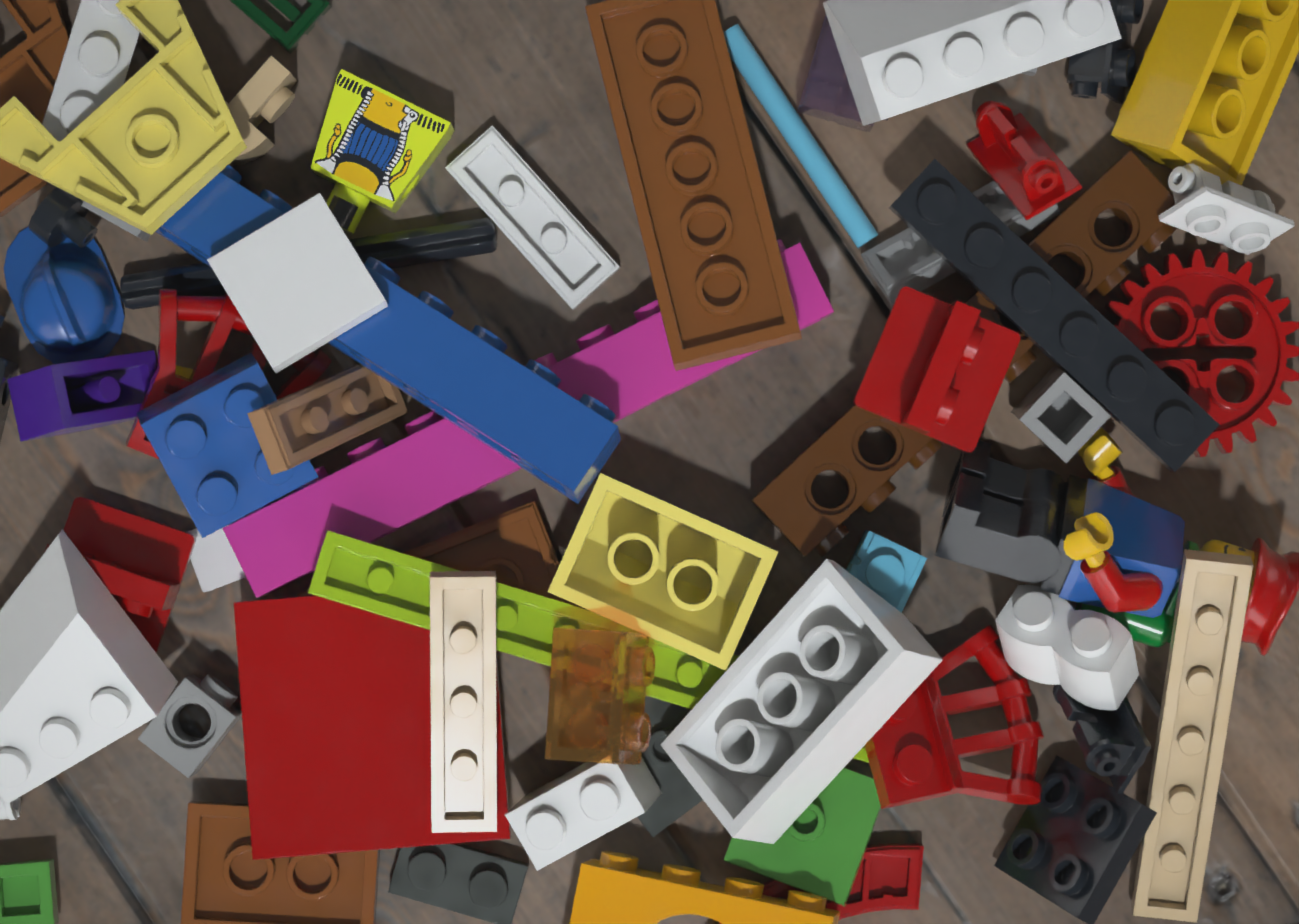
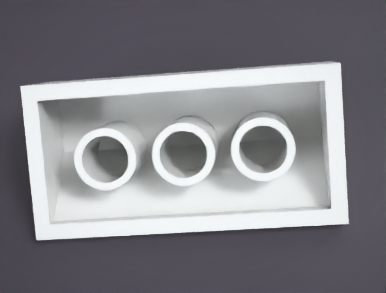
M828 0L823 2L863 126L1122 39L1109 0Z
M826 559L660 745L733 838L774 844L943 659L903 613L835 561Z

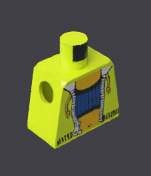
M343 69L340 70L335 82L313 156L311 169L318 176L335 184L326 204L341 228L354 234L370 201L394 213L400 209L451 139L455 130L451 122Z

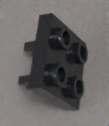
M1056 755L1040 783L1042 785L1040 803L1027 806L994 866L1076 918L1088 924H1094L1157 812L1124 793L1117 794L1114 787Z

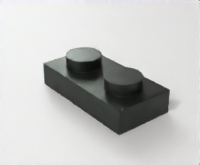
M459 843L405 847L400 849L388 893L494 924H512L529 864Z

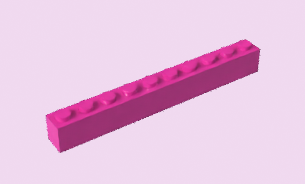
M782 239L777 240L799 328L802 330L831 316L834 310L801 243L786 249ZM655 300L633 312L638 323L616 334L610 324L603 326L576 340L580 352L557 362L553 352L534 361L555 373L562 381L557 388L579 401L583 394H587L607 406L616 415L612 423H615L760 350L676 371L658 300ZM432 411L404 425L409 435L408 437L388 447L385 446L381 437L368 442L347 454L351 465L331 475H328L324 466L316 468L315 471L318 477L293 490V494L272 504L270 502L222 529L256 598L314 572L327 530L372 543L522 468Z

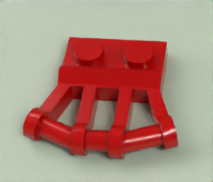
M176 289L159 290L158 367L150 381V386L139 411L213 373L231 329L253 337L227 292L224 296L177 295ZM177 321L213 322L190 378L188 379L176 374ZM254 339L249 354H253L263 371L267 359ZM318 349L291 364L296 371L275 393L277 400L313 384L328 368L332 360L321 349ZM137 416L126 440V446L159 459Z
M991 624L942 657L941 663L865 744L881 809L957 793L1021 805L1040 803L1042 785L1036 782L1039 740L1044 738L1040 721H1033L1027 701V697L1032 695L1029 681L1027 678H1021L1006 662L1002 650L995 642L999 635ZM975 656L995 685L942 696L938 680ZM1002 705L1008 725L1007 729L953 739L948 715ZM1012 748L1010 779L962 771L960 758Z

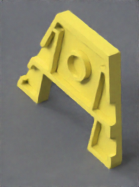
M120 0L115 4L119 12L158 53L61 141H57L28 109L13 96L0 108V158L152 235L240 155L247 146L179 0Z

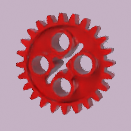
M1201 249L1190 252L1187 268L1182 267L1174 253L1164 256V275H1161L1149 263L1142 266L1140 271L1145 286L1141 287L1130 280L1123 281L1120 284V288L1129 300L1127 304L1110 301L1104 307L1109 314L1117 319L1114 326L1141 352L1144 349H1183L1195 345L1196 337H1199L1200 347L1205 349L1228 347L1253 348L1254 356L1251 359L1217 358L1201 363L1200 371H1197L1196 361L1192 359L1152 361L1160 369H1169L1176 373L1181 380L1182 390L1220 424L1194 452L1195 457H1206L1210 439L1214 440L1222 454L1231 453L1233 450V433H1236L1246 444L1257 441L1252 423L1256 421L1268 428L1274 427L1277 421L1268 407L1271 404L1290 406L1293 400L1280 387L1282 382L1299 381V373L1286 367L1287 359L1299 356V346L1287 344L1285 337L1299 329V322H1281L1278 316L1291 302L1289 298H1281L1270 302L1266 294L1270 290L1274 279L1268 277L1254 285L1250 283L1249 278L1253 263L1249 261L1242 263L1233 273L1229 272L1228 253L1221 252L1217 254L1211 266L1206 267ZM1223 304L1236 307L1243 316V330L1235 339L1226 338L1216 328L1215 314ZM1159 305L1169 306L1179 316L1180 330L1172 340L1161 339L1151 328V314ZM1226 367L1237 370L1244 378V394L1235 403L1227 402L1217 392V377Z

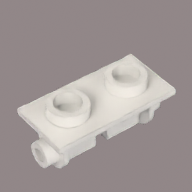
M1186 164L1183 167L1178 166L1170 173L1168 185L1173 191L1175 205L1159 215L1160 222L1246 255L1266 248L1273 239L1295 226L1293 220L1275 213V206L1271 202L1269 195L1265 192L1251 190L1229 180L1221 185L1219 176L1204 171L1195 164Z

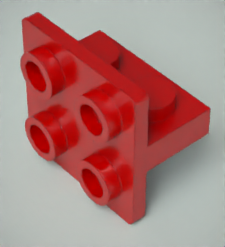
M902 287L856 393L854 404L861 409L967 453L972 452L978 443L1021 339L1020 334L980 317L981 310L956 300L952 304H948L913 288Z
M85 497L75 498L63 531L157 653L191 558L196 537L193 534Z

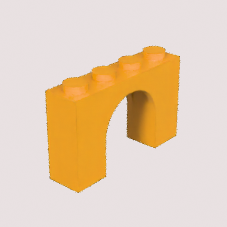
M601 851L600 860L590 859L581 863L569 924H657L668 917L684 914L705 916L721 924H838L840 911L825 908L827 898L824 896L789 890L787 900L762 895L764 884L759 882L726 877L725 885L720 886L701 882V871L674 864H663L662 873L637 868L638 857L619 852Z

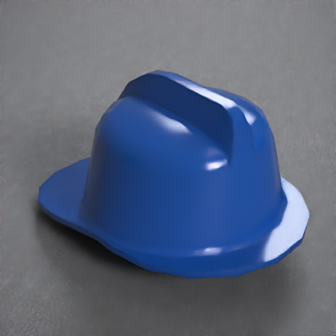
M29 226L19 232L7 250L3 269L7 290L20 323L37 353L54 364L103 358L109 354L121 337L125 316L121 297L102 250L93 238L83 248H80L69 238H66L57 246L49 247L29 230Z

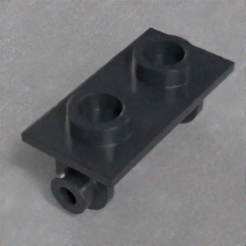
M1109 0L1122 39L1070 56L1067 83L1072 84L1071 96L1096 99L1098 88H1101V94L1115 103L1123 104L1125 87L1132 86L1136 73V54L1134 49H1130L1132 24L1140 22L1143 14L1144 0Z
M1054 685L1053 696L1057 703L1061 705L1067 720L1076 721L1072 731L1084 754V761L1091 771L1097 772L1100 776H1109L1117 794H1123L1138 768L1145 762L1147 754L1151 749V745L1127 697L1125 696L1117 710H1099L1076 701L1065 692L1061 685Z

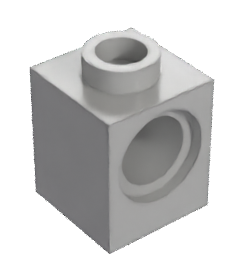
M194 674L185 677L166 701L158 716L152 719L138 740L187 778H190L200 771L241 718L242 711L233 705L238 696L227 685L210 674H207L203 680ZM188 703H196L203 706L210 715V730L204 738L191 737L181 727L180 714Z

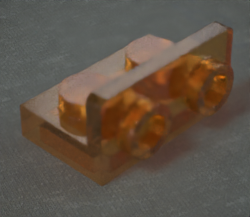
M553 629L545 759L639 765L641 763L642 752L647 750L651 737L650 718L647 713H644L646 686L651 685L655 673V655L653 649L649 647L648 636L619 631Z

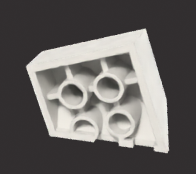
M63 529L0 610V796L6 804L157 717L178 683Z

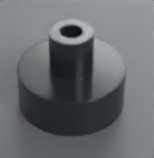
M58 187L50 192L41 202L29 222V230L49 247L57 246L66 238H69L80 248H83L92 241L98 229L85 219L89 210L81 206L83 200Z

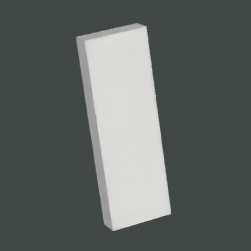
M493 125L445 167L450 175L572 310L576 309L620 269V266Z

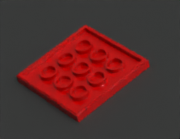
M318 596L233 602L252 860L511 838L510 823L505 816L509 811L497 653V832L432 833L430 630Z

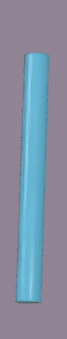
M739 24L724 31L731 60L856 247L860 248L879 235Z

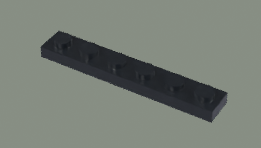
M936 159L922 171L889 207L895 215L1077 383L1170 472H1176L1220 425Z

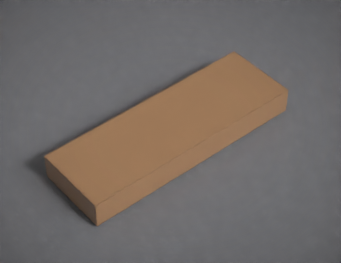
M358 363L247 414L271 475L289 470L408 412L399 388Z

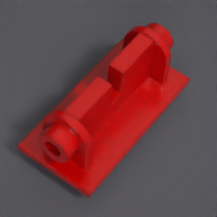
M986 101L978 107L976 111V128L979 137L967 143V148L1026 221L1082 189L1080 182L1021 112L1013 116L1011 109L1005 103Z

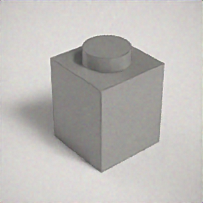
M1053 366L1011 411L1015 417L1065 463L1111 417L1077 383L1056 366Z

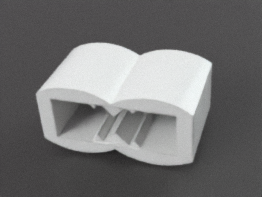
M1018 585L995 620L1004 658L1014 671L1034 682L1061 685L1069 696L1088 707L1099 710H1117L1139 676L1132 635L1126 627L1103 613L1090 610H1074L1067 600L1060 598L1059 595L1041 590L1039 586Z

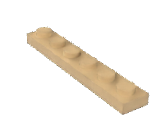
M1184 549L1146 806L1157 812L1140 843L1131 903L1133 916L1195 923L1198 920L1253 570L1251 556Z

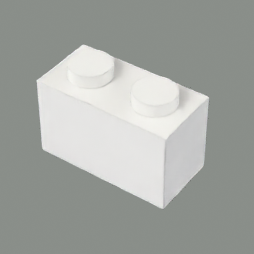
M629 738L525 795L505 816L538 871L645 813L660 797L662 791L633 741Z

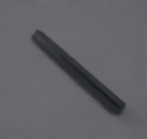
M489 218L349 239L363 264L368 257H373L391 269L493 253L497 249L495 226ZM205 263L127 274L121 277L120 280L122 301L126 308L132 310L159 306L160 289H176L177 295L222 296L226 293L213 269Z

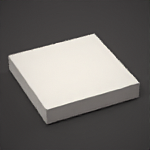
M320 193L207 259L275 373H278L388 307L384 296Z

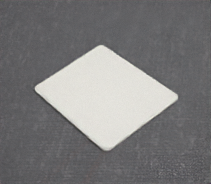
M197 528L187 532L196 537V543L190 559L203 592L214 590L246 577L222 528L204 538L201 537Z

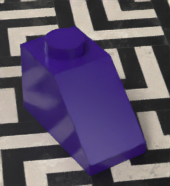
M151 350L54 364L7 379L20 442L71 434L135 420L150 386V381L158 367L155 351Z

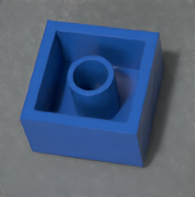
M252 353L137 412L141 427L202 538L318 477L310 460L289 470L271 475L247 413L274 402L277 398Z

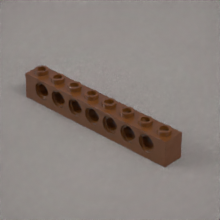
M1130 150L1027 245L1047 264L1055 256H1065L1071 259L1076 264L1079 272L1078 281L1074 289L1084 298L1094 289L1103 297L1131 272L1123 262L1140 246L1150 254L1177 229L1159 221V215L1175 205L1174 196ZM1111 213L1123 222L1125 236L1119 246L1111 247L1104 245L1096 237L1094 223L1099 214ZM978 291L964 302L981 310L980 317L1003 326L1000 320V312ZM1020 334V342L1004 378L1008 383L1016 379L1037 359L1030 350L1034 344L1024 334ZM854 404L754 496L751 501L802 556L805 557L815 549L823 557L850 532L842 523L860 505L868 514L872 512L897 488L889 479L908 462L917 470L944 444L861 409ZM868 428H880L887 432L892 439V454L883 464H870L859 453V438ZM823 471L836 472L843 478L846 484L845 498L834 508H824L818 505L811 494V485L814 478Z

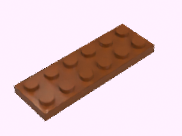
M607 0L585 6L675 370L679 371L802 339L715 0Z

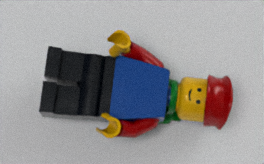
M1102 427L1078 450L1086 467L1094 474L1092 479L1088 478V480L1069 474L1067 482H1065L1059 474L1052 470L1042 468L1025 470L990 458L992 444L982 440H978L974 451L968 453L961 451L947 488L935 556L1022 582H1041V590L1076 602L1075 610H1090L1108 615L1126 627L1134 641L1152 647H1162L1167 642H1171L1184 549L1251 556L1253 570L1241 642L1255 644L1262 656H1265L1270 650L1277 632L1299 590L1298 552L1290 551L1287 554L1281 555L1270 549L1262 538H1257L1254 541L1251 550L1213 539L1207 541L1201 549L1197 543L1189 540L1183 545L1185 521L1179 515L1143 501L1133 495L1118 466H1109L1123 451Z

